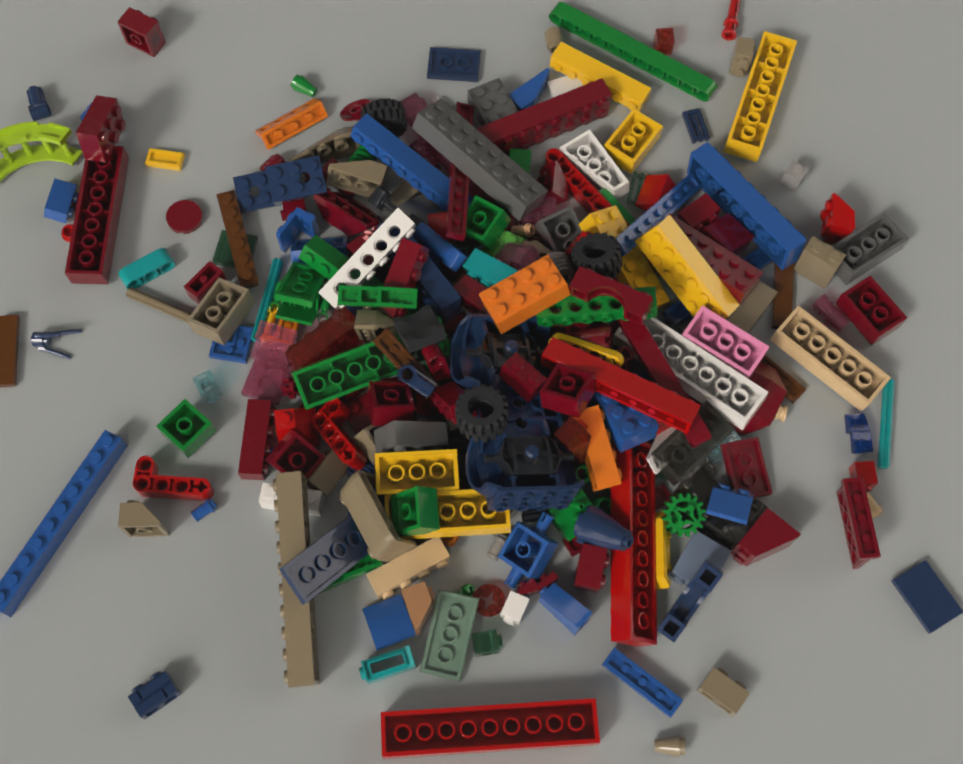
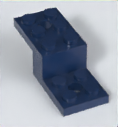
M320 156L266 166V171L233 177L240 213L242 214L281 206L282 203L294 201V199L327 193ZM303 173L310 174V180L307 183H303L300 180ZM253 187H258L260 190L259 195L256 197L250 194Z

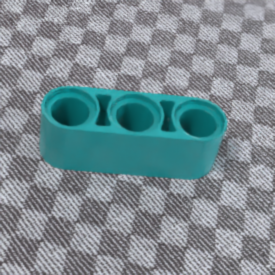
M159 248L123 267L118 272V275L127 289L130 287L137 289L172 270L175 262L166 248Z

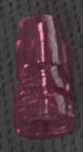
M824 294L811 307L818 311L819 315H822L832 327L840 332L850 322L833 305L834 302L832 300L829 301V297Z

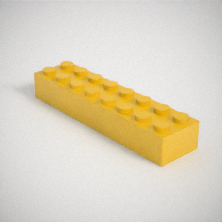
M764 31L723 150L724 153L757 163L797 40Z

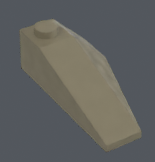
M354 126L336 130L290 158V161L320 156L321 163H325L331 157L340 159L354 155V152L360 146L350 136Z

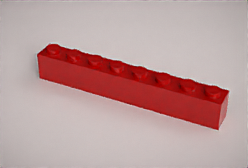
M552 337L542 353L540 366L553 371L556 364L560 363L595 373L596 392L688 434L701 407L700 404L692 399L682 397L672 390L658 386L655 382L645 380L635 373H630L618 365L608 363L598 356L585 352L581 348L567 344L563 340Z

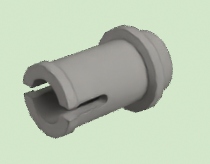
M502 534L494 537L495 541L486 554L495 561H498V555L507 540V537Z

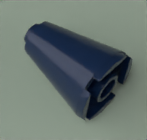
M588 505L585 507L587 511L584 514H579L574 526V535L577 536L575 541L577 543L625 551L632 546L634 541L632 532L599 507Z

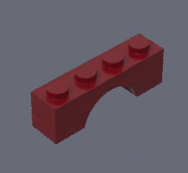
M580 266L569 285L570 295L586 302L598 296H611L617 299L623 306L624 318L641 326L653 307V297L649 293L637 291L626 283L621 284L609 276L597 274L591 268Z

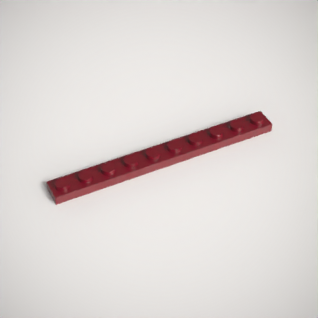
M457 101L455 111L473 126L474 106ZM452 162L450 167L445 237L464 241L466 237L469 177Z

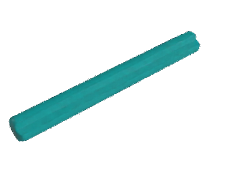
M274 258L251 335V340L256 343L261 342L260 337L264 333L268 320L269 304L273 302L276 284L283 266L281 259Z
M890 379L882 390L878 468L888 469L890 467L894 379Z

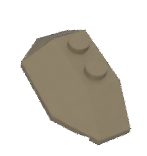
M363 307L362 310H357L354 329L360 341H371L386 328L391 332L396 331L393 320L378 310H374L372 307Z

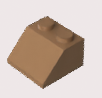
M425 581L401 589L416 637L421 635L433 610L432 603L435 602L431 586L427 587Z

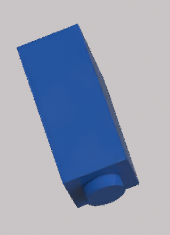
M555 583L550 587H544L539 593L541 595L539 602L574 636L583 628L592 615L589 609Z

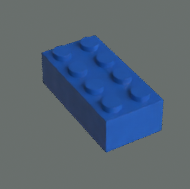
M595 391L588 404L590 407L599 405V408L603 410L605 428L609 430L611 439L620 453L655 438L659 425L654 418Z

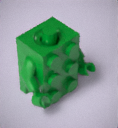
M293 261L285 277L276 284L273 296L274 301L269 304L271 313L274 307H278L275 318L310 326L313 325L316 317L318 323H320L322 317H325V325L329 323L327 311L330 310L331 304L318 292L329 280L308 264Z

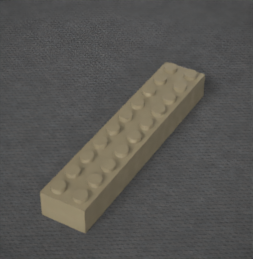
M301 471L276 473V479H273V490L277 492V500H274L275 512H278L275 529L276 533H279L280 541L276 543L277 554L281 555V562L278 563L279 575H282L279 570L280 567L311 545L307 477ZM282 575V584H279L280 597L283 596L280 614L281 618H284L285 626L281 628L282 639L286 640V648H283V660L287 661V670H284V681L288 683V688L320 684L315 601L312 598L309 602L302 605Z

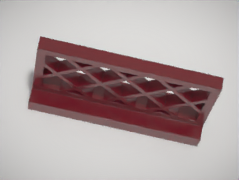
M863 477L842 479V487L836 492L853 569H859L871 559L881 557Z

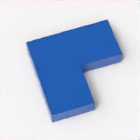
M239 325L234 332L232 341H228L225 346L212 341L209 357L247 364L253 342L251 335L254 327Z

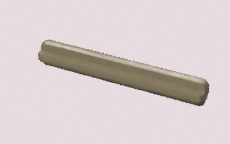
M130 287L126 291L128 298L188 323L187 319L192 314L135 288Z

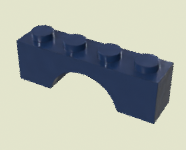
M705 560L657 627V631L672 642H675L699 605L721 579L723 571L708 560Z

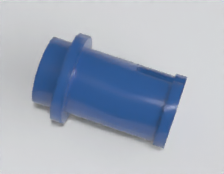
M212 498L205 499V502L191 511V514L199 522L209 513L215 512V509L218 507Z

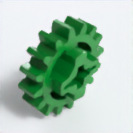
M677 493V498L672 495L670 496V503L664 502L667 508L661 509L665 513L661 520L667 521L664 527L670 528V533L674 534L677 531V536L682 537L683 533L685 536L690 537V531L697 534L696 528H703L700 522L706 521V518L702 517L706 510L700 508L703 502H696L698 497L693 495L690 498L689 493H685L683 497L682 493ZM686 501V503L684 502L683 505H676L679 502ZM677 510L685 512L689 519L683 518ZM671 511L673 512V520H671ZM689 523L691 524V525L688 526V527L681 528V527H683L685 524H689Z

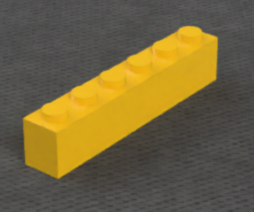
M560 42L551 55L550 67L555 71H559L571 79L577 78L581 80L583 85L602 78L612 93L611 99L628 107L630 110L636 109L640 112L649 99L652 88L563 42Z

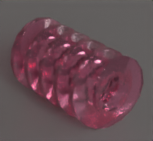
M423 137L412 141L409 147L440 171V160L436 158V154L433 153L429 143Z

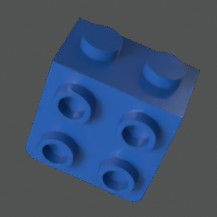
M297 207L294 212L288 215L287 221L276 232L281 251L286 252L301 232L312 238L315 235L320 236L316 216L312 212L304 211Z

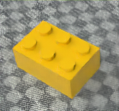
M633 109L604 144V149L618 167L632 174L660 139L663 126Z

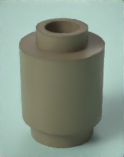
M550 27L545 31L547 49L552 54L560 42H563L561 29L556 27Z

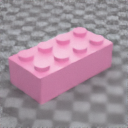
M703 305L682 334L683 337L748 379L769 349L768 345Z

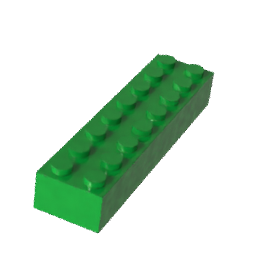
M436 316L438 321L442 323L440 316ZM392 332L395 335V337L404 345L397 332ZM446 335V339L437 342L443 356L449 355L450 343ZM371 340L292 370L291 374L304 407L307 410L369 386V381H380L381 379L397 375V368ZM422 349L411 353L421 365L426 364Z

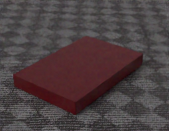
M758 437L720 444L732 490L738 491L739 488L748 490L750 495H753V498L773 494Z

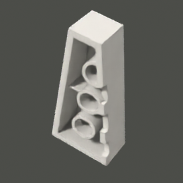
M590 129L560 147V151L597 188H606L616 199L629 192L628 179Z

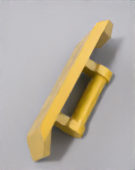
M662 511L655 512L656 590L669 588L671 585V581L667 576V572L672 571L671 533L666 531L664 527L666 521L661 520V517L665 516V513Z

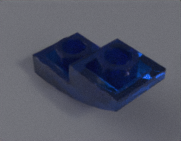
M864 413L844 415L846 434H850L852 454L873 452L870 429Z

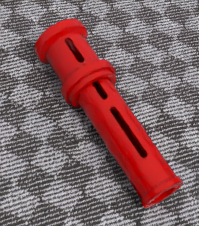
M730 0L728 16L724 20V30L721 33L724 40L731 41L737 36L736 28L739 26L737 17L741 0Z

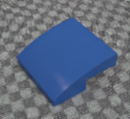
M401 594L362 609L376 650L416 636Z

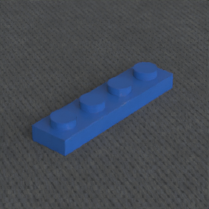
M615 647L602 663L604 668L669 718L673 716L683 701L678 695Z

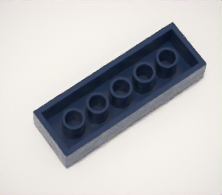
M383 221L382 223L378 224V225L376 226L377 229H378L385 221ZM393 228L390 231V235L393 237H397L400 234V229ZM413 236L407 239L418 243ZM378 243L380 250H385L387 243ZM393 251L388 257L391 264L396 255V252L394 253ZM428 256L427 261L422 267L421 277L414 289H418L417 293L421 297L422 304L424 306L430 305L435 316H440L442 324L445 325L461 314V297Z

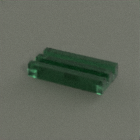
M637 171L633 172L626 204L635 205L641 190L642 181L646 177L644 173L638 174ZM638 178L639 182L637 186L635 200L633 201L631 200V197L633 193L635 179Z

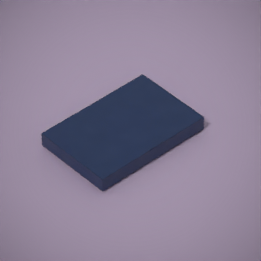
M430 47L427 79L478 82L481 50Z
M926 560L891 581L928 634L963 613V610Z

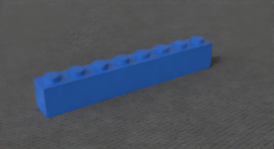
M366 113L352 129L350 136L353 140L366 148L370 154L380 159L384 165L394 170L399 177L404 178L413 188L418 189L427 199L437 204L442 211L447 212L450 179ZM468 194V206H469V204L472 202V200L474 199V198H473L471 195H469V194Z

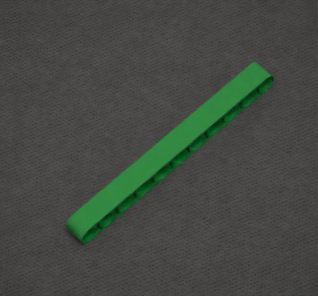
M558 2L549 14L550 21L555 25L703 102H707L717 89V83L711 78L564 2Z

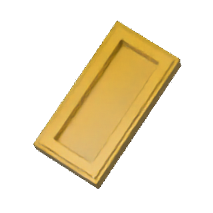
M149 148L145 164L148 167L181 171L185 154L183 152Z

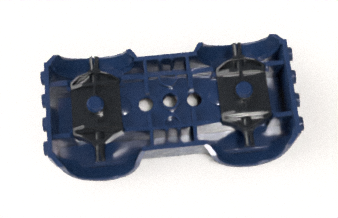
M467 314L459 323L451 341L449 370L453 380L469 389H472L474 385L481 387V384H485L488 388L493 386L495 391L497 389L501 391V395L506 397V402L508 403L509 419L501 436L496 435V439L493 441L487 439V442H483V440L474 442V439L471 438L466 454L468 483L472 489L486 497L488 511H524L527 509L541 511L547 508L563 510L569 507L577 492L584 486V479L578 482L574 468V453L572 452L571 443L572 429L562 422L561 413L543 408L540 392L528 403L518 393L511 392L509 385L499 377L503 364L516 352L546 378L551 374V370L540 366L542 353L550 340V327L538 326L537 315L501 334L489 314ZM514 402H520L523 405V407L520 408L515 406ZM487 409L476 410L477 418H485L493 413ZM523 419L527 426L525 428L518 427L516 420Z

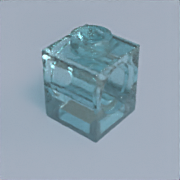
M210 370L192 378L205 404L215 402L219 397L223 396ZM212 386L209 391H204L206 387Z

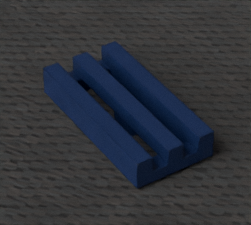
M700 109L684 111L682 117L692 144L696 143V141H709L710 136ZM694 114H696L703 135H701L699 131L698 124L695 120Z

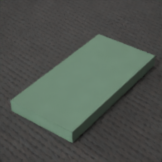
M439 589L419 672L461 681L479 598Z

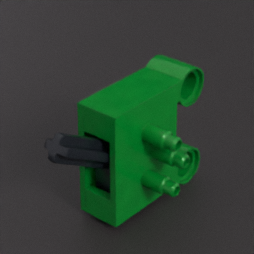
M575 463L574 468L578 482L583 479L584 483L588 482L590 477L586 465ZM582 468L583 475L579 478L578 470ZM581 488L568 508L563 510H557L556 508H547L541 511L536 509L522 511L521 518L524 523L536 522L543 511L547 512L550 516L554 517L552 523L561 537L571 541L576 537L574 535L575 522L580 513L584 514L587 511L585 507L588 505L599 507L600 502L604 501V507L601 510L610 514L611 499L596 495L590 501Z

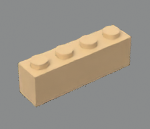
M432 538L371 571L366 576L378 599L383 598L386 600L395 594L394 591L410 587L414 580L418 578L422 580L428 577L432 570L436 568L440 570L449 564L450 555L440 538Z

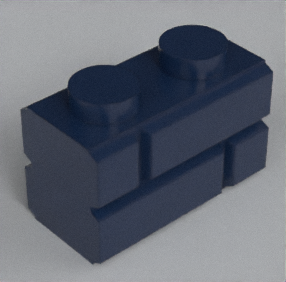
M158 671L150 677L151 681L145 685L139 684L131 690L132 694L128 698L140 718L147 719L181 695L179 688L168 672Z

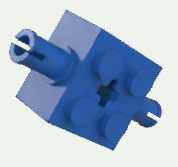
M543 511L535 527L529 523L517 521L502 547L498 557L512 566L508 577L504 581L509 587L516 589L522 575L528 578L539 579L559 543L546 534L548 527L554 519L549 513Z

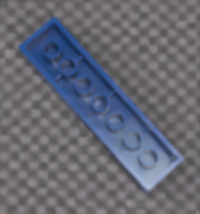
M706 142L691 152L687 175L691 172L694 174L702 186L701 189L726 214L729 213L755 237L752 241L758 247H761L762 251L782 271L800 258L807 239L805 236L798 232L792 226V223L785 219L779 213V210L773 207L766 197L760 194L753 184L742 176L740 171L736 170L726 158H723L715 147Z

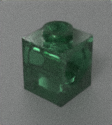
M496 629L471 633L475 658L500 653L499 647H503L501 634L497 635Z

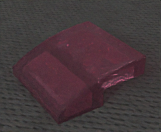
M261 320L250 358L288 369L298 331Z

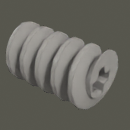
M564 252L548 253L569 286L575 276V271L568 256Z

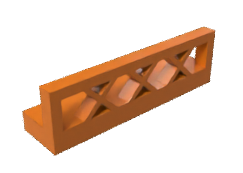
M313 98L255 130V133L262 139L266 149L269 150L328 117V114L321 100Z

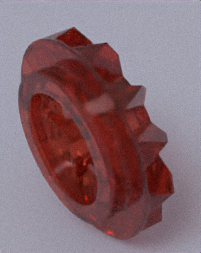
M485 584L477 588L473 594V597L479 598L476 612L482 616L493 617L502 611L505 604V596L498 586ZM493 593L492 601H494L496 604H489V606H487L486 609L485 601L483 599L488 598L490 594Z

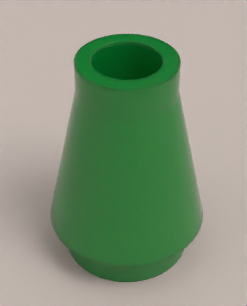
M297 74L291 82V87L294 91L306 94L312 98L318 91L303 75L299 76Z

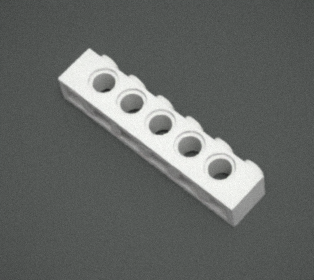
M397 208L318 293L336 310L339 308L343 309L345 306L337 305L338 286L340 284L362 286L361 284L366 279L369 281L376 274L374 270L379 265L382 267L389 260V254L392 251L394 253L397 252L401 239L405 237L408 239L416 231L414 229L416 227L415 223ZM393 228L400 229V234L397 237L390 235V231ZM378 243H387V248L384 251L377 250ZM365 257H374V262L371 265H365ZM353 270H359L361 272V275L358 279L351 278V272Z

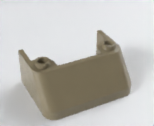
M358 470L350 476L340 490L339 499L344 506H347L368 546L367 551L372 559L376 558L379 561L390 562L417 544L415 541L399 537L372 487L375 485V475Z

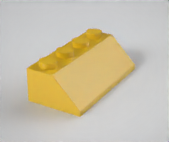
M457 449L374 454L375 491L377 496L397 494L415 486L437 488V492L459 490Z

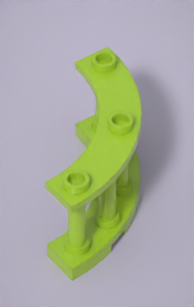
M36 121L18 123L0 129V152L4 156L0 159V182L18 168L35 162L57 161L74 166L83 152L69 146L67 139L72 134L71 129L55 123L39 124ZM41 141L43 144L30 146L28 142ZM19 143L23 147L12 153L7 149Z

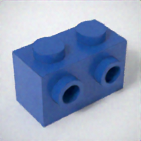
M54 178L44 208V217L66 223L68 217L71 218L74 207H71L72 203H76L78 199L77 185Z

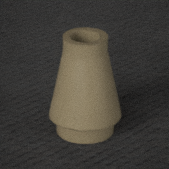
M676 735L654 739L655 752L677 757L685 755V737Z

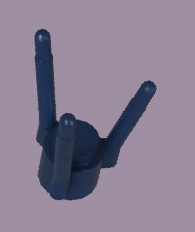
M82 330L33 332L31 344L34 347H38V351H45L71 359L70 355L47 348V346L51 344V337L82 333Z

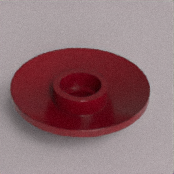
M360 99L348 104L340 112L341 119L343 121H359L362 108L372 101Z

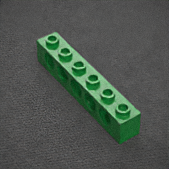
M655 286L633 288L637 291H645L653 297V307L646 319L657 317ZM570 295L536 314L538 326L551 327L556 324H590L595 321L611 322L620 319L629 321L624 318V309L621 303L611 296H598L586 302ZM613 305H620L621 307H619V308H613L612 306H613ZM595 306L600 307V309L594 310L592 308ZM574 308L581 309L579 311H573ZM556 309L561 310L559 313L552 312Z

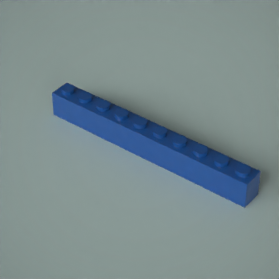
M104 430L0 581L1 613L9 617L13 616L128 445L122 438Z

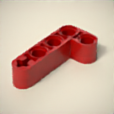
M338 398L328 401L314 415L312 424L343 463L354 470H361L366 465L367 458L341 426L349 417L351 408Z
M147 455L140 457L136 462L133 487L142 497L205 501V499L208 500L214 495L213 486L205 478L158 475V465ZM147 464H151V467L149 469L144 470V467ZM143 483H148L146 488L140 489ZM163 484H168L165 490H160ZM183 485H188L185 491L180 492V488Z

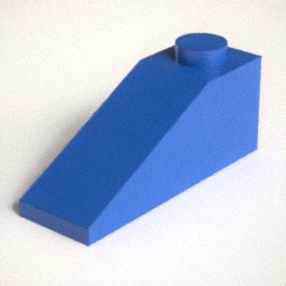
M548 68L509 94L518 111L537 104L549 81L550 70Z

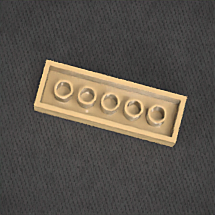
M799 305L770 338V341L860 412L873 401L891 378Z

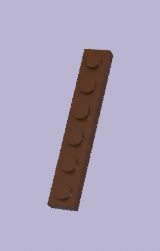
M231 190L216 194L240 286L247 289L260 286L235 191Z

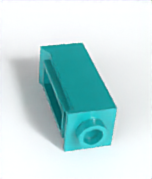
M407 645L403 648L364 661L362 660V667L359 668L362 680L366 679L367 683L371 684L416 669L410 646ZM403 655L404 664L372 674L370 665Z

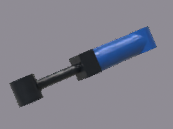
M379 185L367 200L381 211L385 207L392 213L397 209L390 202L393 195ZM411 214L409 218L416 225L414 228L416 231L412 236L423 246L429 248V251L442 260L448 268L457 272L468 256L450 244L420 217Z

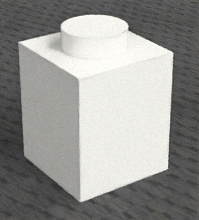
M510 591L500 614L503 622L512 626L514 624L519 625L530 599Z

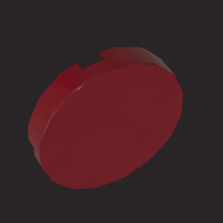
M177 201L166 212V221L170 229L175 233L189 234L201 226L203 213L199 205L193 201Z

